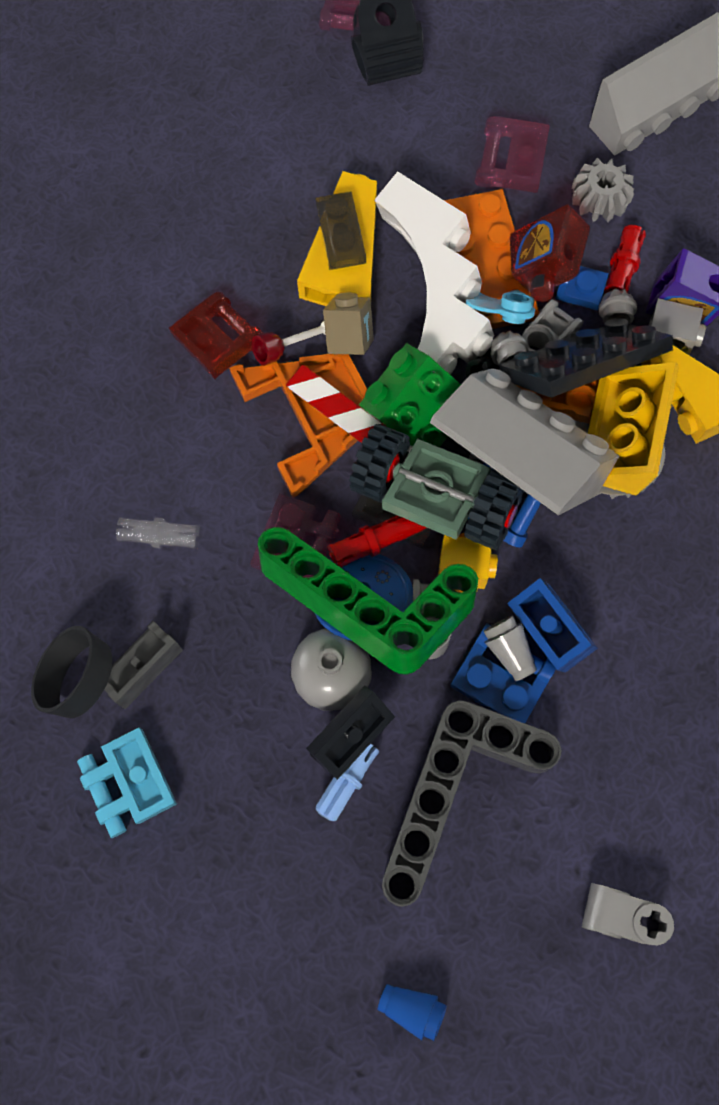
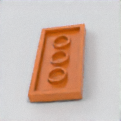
M503 189L444 200L467 216L471 230L470 238L464 249L456 253L478 266L483 283L480 292L495 299H502V294L519 290L535 300L526 266L515 269L519 243ZM536 300L533 305L535 308L534 317L526 319L525 322L534 321L537 318L539 310ZM476 310L490 320L492 329L515 325L505 322L500 314Z

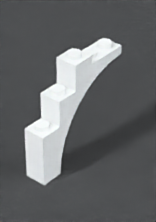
M397 171L375 198V202L382 219L403 235L422 263L427 285V314L418 350L429 355L445 371L451 374L457 365L459 357L469 363L478 356H483L491 347L494 337L490 320L466 304L467 299H474V297L479 295L481 285L483 284L478 266L456 253L463 250L467 245L471 230L465 213Z

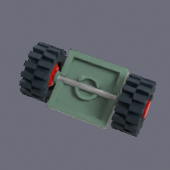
M375 424L373 429L371 428L368 431V438L364 437L361 450L358 449L356 457H358L357 461L353 463L351 469L354 470L349 480L351 481L349 485L350 489H352L351 491L382 503V509L456 540L467 519L470 518L466 524L465 538L496 551L502 545L503 539L505 540L508 529L511 528L524 490L495 469L491 470L488 466L417 439L409 453L407 450L410 447V437L389 427Z

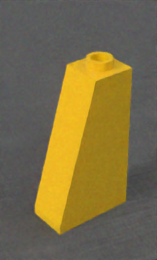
M342 171L298 276L299 298L323 306H327L337 294L345 292L356 293L358 297H370L371 299L377 181L369 179L362 174Z

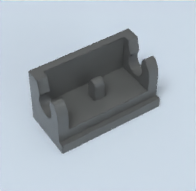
M153 620L147 625L148 629L112 665L110 677L104 689L108 696L124 709L183 651L178 643L169 634L167 635Z

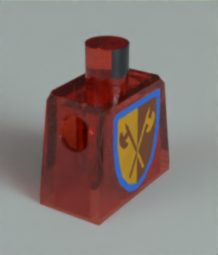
M567 204L510 233L511 274L513 278L530 292V296L534 300L540 302L550 300L553 297L554 287L577 276L590 232V226Z

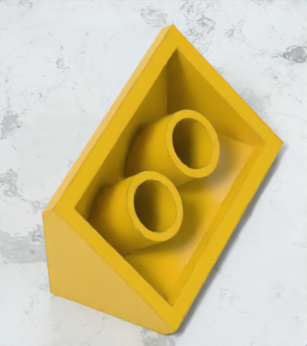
M676 362L629 367L599 379L588 434L601 437L609 444V449L620 455L604 482V487L637 496L658 476L679 368Z

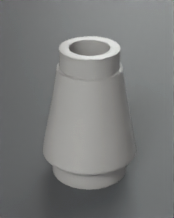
M509 616L483 631L488 639L485 641V644L507 671L512 674L515 681L521 680L537 670L522 623L517 624L513 616Z

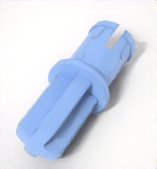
M372 744L364 750L338 780L333 777L316 805V810L321 816L328 820L336 821L354 790L361 789L362 784L360 782L379 753V750L373 747Z

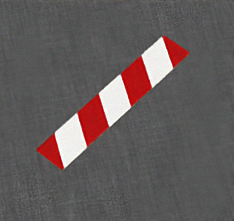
M302 365L286 383V387L361 443L364 437L368 438V431L371 428L373 429L375 424L383 425L305 365ZM410 446L407 451H409V453H410V451H411V449H412L413 447Z

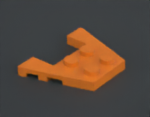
M323 354L299 357V361L278 364L276 361L265 366L244 368V365H235L229 368L244 402L281 387L312 446L277 463L278 470L292 498L303 492L358 440L286 387V383L302 365H305L359 406L365 397L367 387L349 354Z

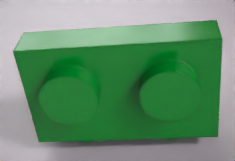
M406 343L401 350L393 355L389 366L380 378L367 389L365 397L359 406L387 427L410 437V446L413 447L417 439L440 447L448 436L432 425L430 421L432 416L461 384L429 355Z

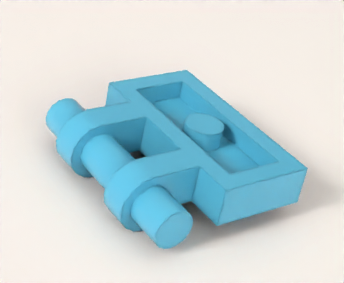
M140 727L101 746L108 761L98 767L93 754L86 755L77 761L83 774L80 777L81 783L85 790H90L98 808L95 812L100 825L105 824L111 838L127 831L120 817L125 812L130 810L135 823L140 824L177 805L144 731ZM113 776L123 797L113 801L105 783Z

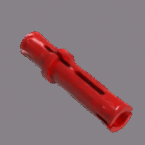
M396 515L371 527L365 525L359 528L358 533L327 545L333 563L342 568L367 555L374 557L380 554V550L388 545L419 533L427 527Z

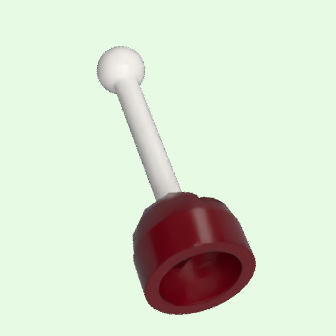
M324 321L319 327L281 339L279 335L273 332L254 336L252 339V351L256 360L263 366L274 363L283 355L285 346L322 333L325 334Z

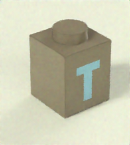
M352 292L337 294L323 310L328 354L364 355L374 341L370 297H358L356 293Z

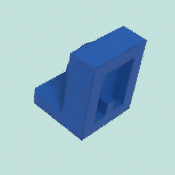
M569 251L566 263H558L552 285L558 286L555 299L598 311L609 273L575 265L576 253Z

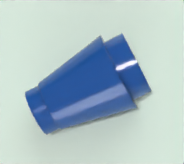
M387 984L381 995L377 1010L384 1013L421 1041H423L424 1037L435 1041L447 1005L439 1002L436 995L393 987Z

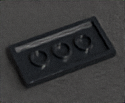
M611 319L606 321L603 327L580 330L576 332L573 338L550 341L545 344L543 349L517 353L514 359L499 364V370L506 373L511 378L510 382L552 398L673 351V335L658 332L654 326H635L628 324L626 319Z

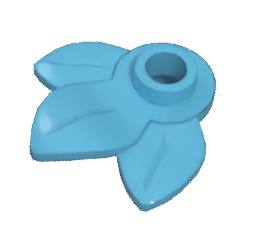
M519 290L502 294V299H495L480 292L474 299L466 300V304L471 308L486 313L500 314L505 322L512 324H523L526 319L533 318L535 314V308L533 307L535 300Z

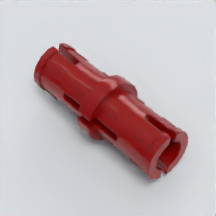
M627 225L624 227L617 252L613 253L610 260L611 272L604 289V294L610 292V289H612L611 291L614 289H625L628 294L632 276L638 271L641 263L639 253L646 237V231H641L642 227L637 225Z

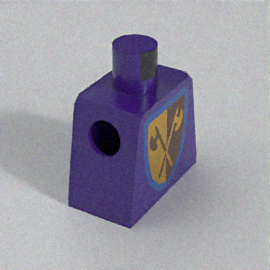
M683 248L654 281L646 313L652 315L658 298L703 308L700 324H704L707 327L719 316V266Z

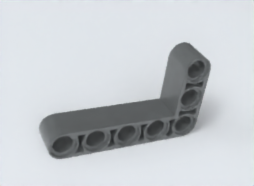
M456 701L448 705L440 719L382 880V890L386 899L395 906L404 907L414 903L421 894L471 750L525 771L539 774L551 769L561 758L560 742L554 735L466 701ZM454 713H463L470 720V730L464 733L455 732L449 726V716ZM496 727L504 729L510 739L508 747L497 748L492 745L488 737L489 730ZM538 742L546 746L549 752L547 763L540 764L533 761L529 754L531 743ZM443 751L451 753L457 762L455 771L451 773L439 771L434 764V756ZM427 791H434L439 794L443 802L441 811L433 815L424 812L419 804L421 794ZM413 831L421 832L428 840L426 853L419 857L410 855L404 846L406 835ZM399 872L409 875L414 884L411 895L404 899L395 898L389 891L391 877Z

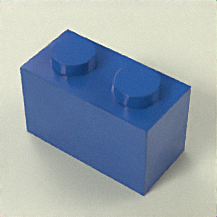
M541 578L507 603L558 671L566 673L598 649L552 587Z

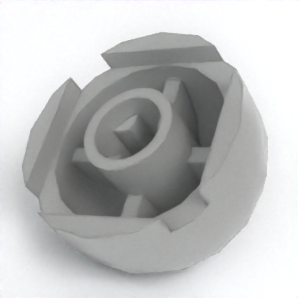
M324 628L309 634L298 645L291 660V678L297 693L308 705L323 711L341 710L364 686L368 688L371 681V659L368 652L353 641L341 638Z

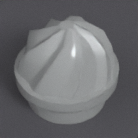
M614 289L606 293L599 305V315L603 319L604 324L611 319H626L628 324H631L637 312L636 301L631 294H627L625 289Z
M511 331L502 332L492 341V361L496 365L514 359L517 353L528 351L529 345L526 339L522 338L518 333H512Z

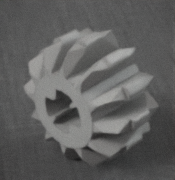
M596 158L592 165L584 164L577 177L574 178L572 184V205L580 206V216L591 212L593 222L599 218V215H603V218L609 223L614 215L621 217L626 211L628 204L631 203L634 196V188L632 187L634 176L626 174V165L616 167L614 166L613 159L609 160L607 164H603Z

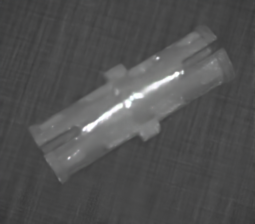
M120 517L117 523L118 526H122V529L116 528L118 542L151 544L153 548L162 549V545L195 550L198 547V541L196 540V537H199L200 526L198 524L168 523L164 518L155 517L154 521Z

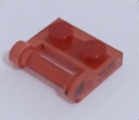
M222 292L213 293L169 327L173 337L214 379L248 352L252 351L253 337L264 333L259 327H252L231 307L230 300ZM221 316L240 336L232 340L211 318Z

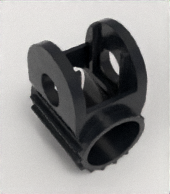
M360 0L353 16L354 35L351 36V45L357 65L367 86L421 74L424 51L421 22L419 20L416 21L412 1ZM381 12L386 14L390 20V25L383 26L379 24L375 13Z

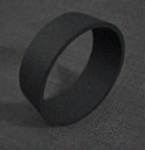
M72 626L61 632L46 648L36 667L31 686V697L35 708L41 712L65 718H77L86 713L97 702L110 677L112 652L108 644L82 626ZM89 647L87 665L79 683L72 693L60 703L61 685L69 666L84 649Z

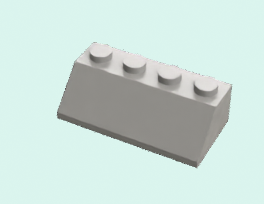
M719 12L602 79L589 127L614 156L625 149L627 151L634 150L642 143L645 137L653 132L656 135L664 132L672 121L678 117H689L705 101L710 100L713 102L719 99Z
M489 369L471 374L431 418L430 423L557 515L597 496L620 456L609 449V444L604 439L593 434H587L575 426V421L570 416L553 411L542 403L543 400L539 395L528 390H522L510 382L511 378L506 373L497 369Z

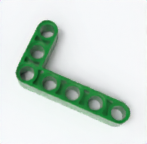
M274 527L262 532L258 539L260 567L262 573L268 579L398 674H410L418 670L474 608L478 577L471 567L463 564H454L445 568L410 606L402 612L290 531ZM313 575V577L305 578L302 576ZM456 589V590H461V591H463V592H462V593H457V592H454V591H452V590ZM340 597L345 598L346 600L335 601L333 599ZM425 617H436L439 620L430 621L425 619ZM371 620L376 621L379 624L368 625L364 622ZM406 644L412 646L413 648L409 650H402L397 646Z

